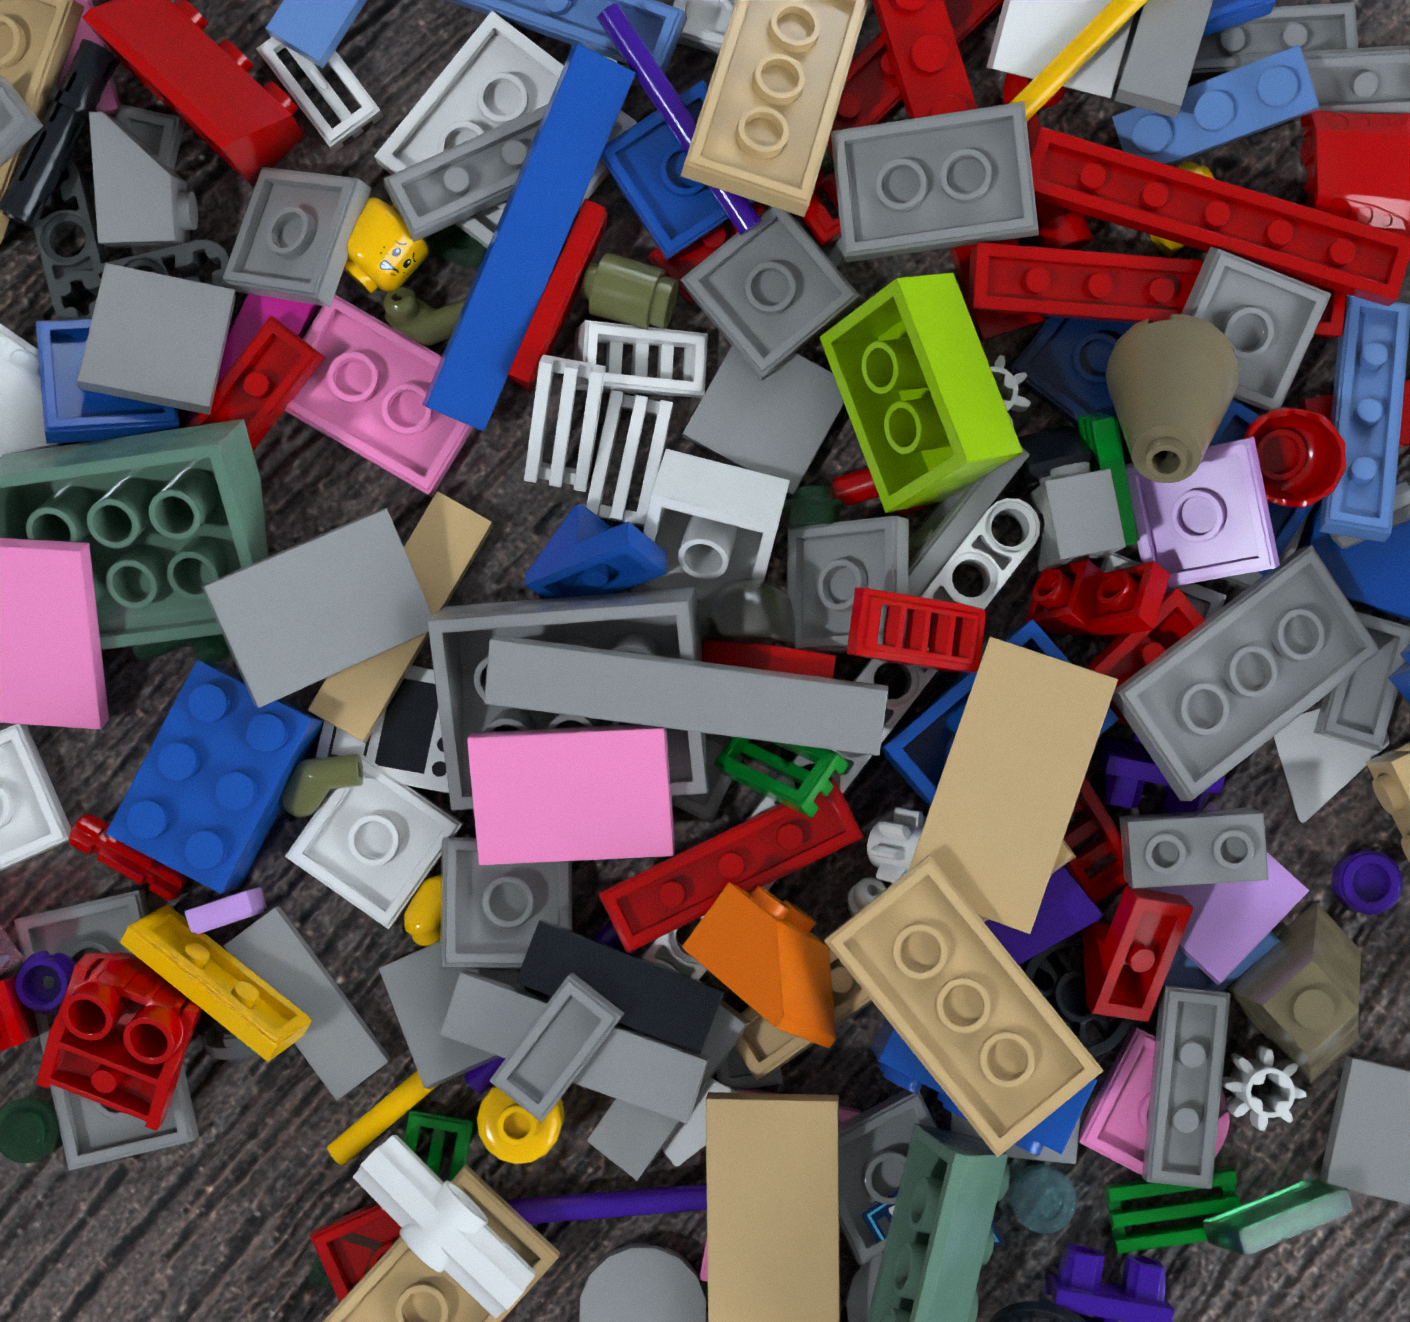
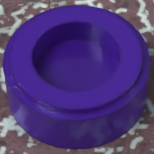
M1352 851L1338 861L1333 871L1332 887L1335 896L1343 906L1354 912L1368 915L1383 913L1397 902L1402 891L1403 882L1399 867L1389 856L1378 851Z

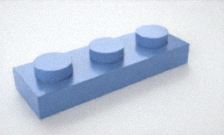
M1297 45L1188 87L1177 118L1136 107L1112 116L1124 152L1167 165H1173L1319 110L1320 106L1301 46Z

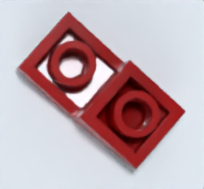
M1088 559L1041 571L1039 579L1034 586L1033 598L1025 622L1033 619L1043 632L1067 635H1118L1154 630L1170 574L1155 561L1106 573Z

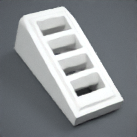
M585 320L576 328L574 360L596 364L597 343H607L603 393H611L612 389L624 392V394L697 398L704 396L707 333L648 327L645 330L632 325ZM623 344L633 345L631 375L621 374ZM649 346H658L657 378L647 377ZM674 347L684 348L683 380L672 379ZM578 377L576 390L588 391L589 379Z

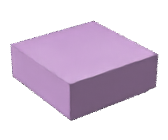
M258 887L184 912L191 933L195 932L197 935L263 913L267 905L262 889Z

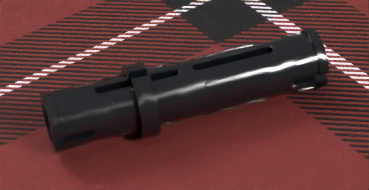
M82 39L66 76H64L58 88H51L46 97L50 105L41 122L44 126L33 136L11 183L0 200V212L10 219L35 229L44 210L43 208L58 183L72 155L73 149L86 126L90 125L89 112H98L95 108L101 99L108 81H110L116 67L120 63V59L114 57L115 55L106 48L92 41Z

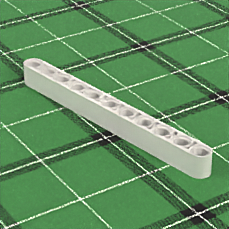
M1006 498L997 501L984 513L920 597L985 609L1035 545L1040 534V521L1037 512L1028 503L1020 499ZM1008 515L1020 524L1022 535L1018 545L1014 547L1004 546L993 537L991 526L995 516ZM967 564L979 570L984 580L983 589L979 596L965 597L954 588L952 574L956 566ZM870 658L853 680L855 682L874 684V674L877 668L883 664H894L900 667L906 675L907 687L904 693L898 699H887L881 743L937 670ZM833 750L839 753L849 764L842 775L833 772L829 777L830 779L835 778L842 794L872 755ZM797 754L791 761L800 767L814 763ZM782 775L777 779V781L796 789L795 781ZM764 796L746 820L781 803ZM774 882L763 886V888L768 891ZM677 929L653 940L640 956L698 980L707 970L682 948L676 935Z

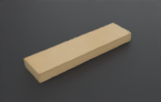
M438 491L404 546L432 616L448 605L494 526L488 519ZM429 632L327 677L308 711L366 743L428 639Z

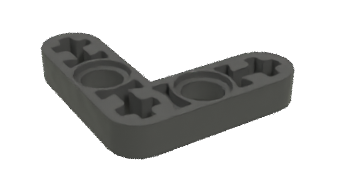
M72 158L69 159L63 171V174L69 177V179L60 183V190L63 202L72 210H60L58 199L51 192L34 229L52 305L56 314L62 320L92 319L96 301L89 304L90 314L86 316L74 307H71V303L80 300V289L86 288L95 296L98 295L105 263L143 271L152 270L162 275L174 277L169 269V265L175 264V268L182 275L201 270V259L208 257L215 265L221 266V269L212 273L213 283L211 285L228 288L221 281L230 255L218 243L207 239L194 240L108 262L104 245L98 243L96 210L88 178L84 170ZM68 226L83 228L86 234V243L83 250L73 257L64 258L59 256L55 249L57 234ZM191 276L183 278L186 280L203 283L198 277Z

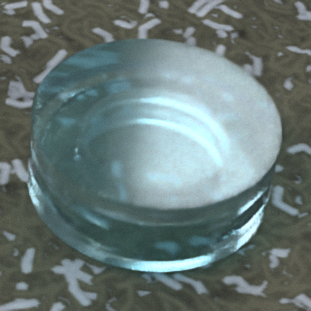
M1046 1164L1028 1166L1016 1175L1010 1186V1206L1018 1220L1031 1231L1037 1233L1056 1232L1065 1227L1075 1213L1077 1199L1074 1187L1068 1178L1053 1166Z

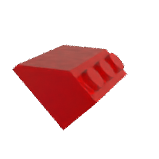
M112 0L90 8L82 16L115 57L120 59V63L177 117H180L197 136L253 188L256 186L262 167L273 168L305 135L292 116L299 109L292 99L272 81L264 88L248 74L254 67L253 64L227 38L217 45L207 36L203 30L209 23L187 0H175L173 3L170 0Z

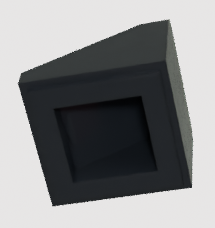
M1062 426L1018 437L1021 447L1030 454L1018 469L1020 482L1025 483V485L1039 482V479L1050 476L1051 469L1080 462H1089L1090 464L1093 460L1090 448L1071 426Z

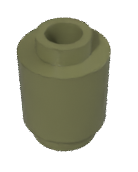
M605 253L600 263L591 262L582 283L581 298L589 301V313L591 315L645 330L652 326L666 329L675 308L679 280L666 276V270L663 268Z

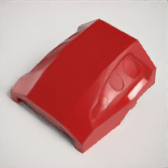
M1317 110L1301 116V127L1306 128L1303 130V138L1305 139L1302 142L1300 154L1303 165L1307 169V185L1304 187L1307 199L1303 206L1410 238V113L1359 114Z
M86 953L74 966L66 994L49 1031L36 1084L47 1089L51 1085L62 1088L146 1121L145 1127L157 1131L163 1124L171 1105L187 1047L203 1010L135 955L129 953Z

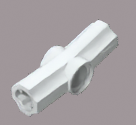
M392 1135L382 1145L377 1147L360 1165V1168L353 1176L382 1209L402 1227L399 1233L407 1246L430 1268L440 1273L445 1270L495 1319L514 1304L535 1277V1270L505 1240H502L486 1225L488 1219L474 1201L450 1181L446 1180L443 1182L397 1135Z

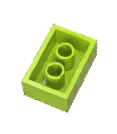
M954 273L896 278L819 337L885 513L940 503L1023 453Z

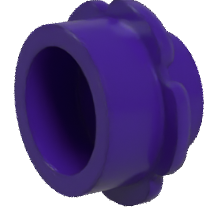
M40 951L32 954L24 961L23 967L16 978L15 987L18 998L35 1013L41 1015L58 1013L76 964L64 953L50 955L47 951ZM47 976L54 979V986L50 989L44 985V979Z

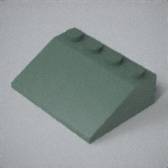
M244 419L3 454L0 457V538L89 543L101 650L222 634L201 585L268 557L261 479Z

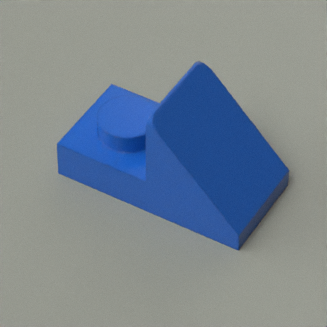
M577 504L567 515L526 573L525 585L543 599L619 593L667 574V552L629 521L619 526L610 527L583 504Z

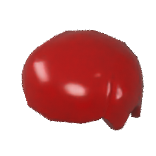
M1287 407L1271 409L1267 414L1260 415L1250 423L1242 439L1251 437L1255 439L1267 502L1271 504L1295 508L1311 506L1334 492L1346 469L1345 442L1331 421L1319 413Z

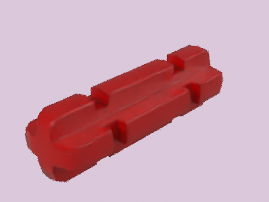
M87 814L82 815L78 819L68 837L70 845L87 855L97 853V860L140 885L142 883H149V890L166 900L177 899L182 894L188 884L189 877L106 835L105 833L110 824L100 818Z

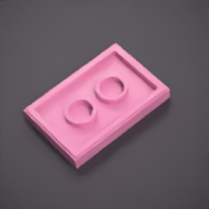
M334 295L331 307L322 306L303 338L305 342L326 358L296 397L288 403L285 412L432 497L474 428L422 405L442 356L341 297Z
M0 538V723L102 729L109 721L89 543Z
M635 724L471 733L468 736L467 744L479 865L674 856L675 837L666 728Z

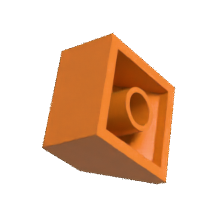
M729 882L683 944L682 948L775 1028L828 1049L836 1040L829 947L810 932L816 922L787 900L782 902L759 885L751 894Z

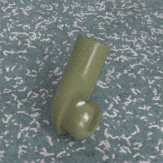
M399 287L395 291L388 292L383 300V307L386 311L385 319L392 328L419 344L434 345L450 339L466 298L436 309L415 297L414 291L410 288Z
M352 754L300 761L291 773L281 794L283 807L289 814L295 817H306L312 815L319 808L330 789L361 786L363 784V765L360 755Z

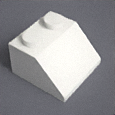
M666 449L651 492L643 533L667 552V574L632 587L631 591L696 587L697 606L699 609L753 622L790 480Z

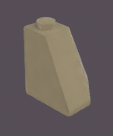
M1315 902L1276 936L1280 941L1224 989V991L1230 993V998L1282 1056L1298 1065L1296 1071L1309 1084L1315 1081L1357 1042L1361 950L1325 910Z

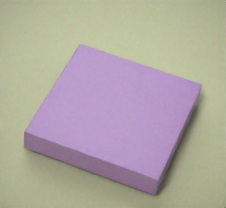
M1254 437L1209 446L1196 471L1188 478L1175 483L1151 481L1141 475L1133 463L1125 464L1141 563L1155 561L1170 574L1167 588L1273 569L1280 566Z
M1210 802L1202 811L1220 809ZM1267 853L1269 880L1142 888L1181 895L1194 907L1178 949L1217 985L1226 979L1310 891L1269 853Z

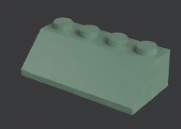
M917 1123L914 1124L866 1322L976 1321L978 1295L975 1290L981 1265L988 1263L993 1251L994 1232L991 1224L997 1201H1001L1004 1198L1009 1185L1008 1153L1004 1152L997 1158L982 1138Z

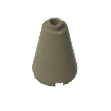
M1170 314V320L1148 324L1149 319L1134 324L1117 340L1107 365L1106 381L1108 391L1133 464L1141 475L1158 483L1179 482L1188 478L1196 471L1236 394L1239 383V367L1229 338L1212 323L1187 314Z

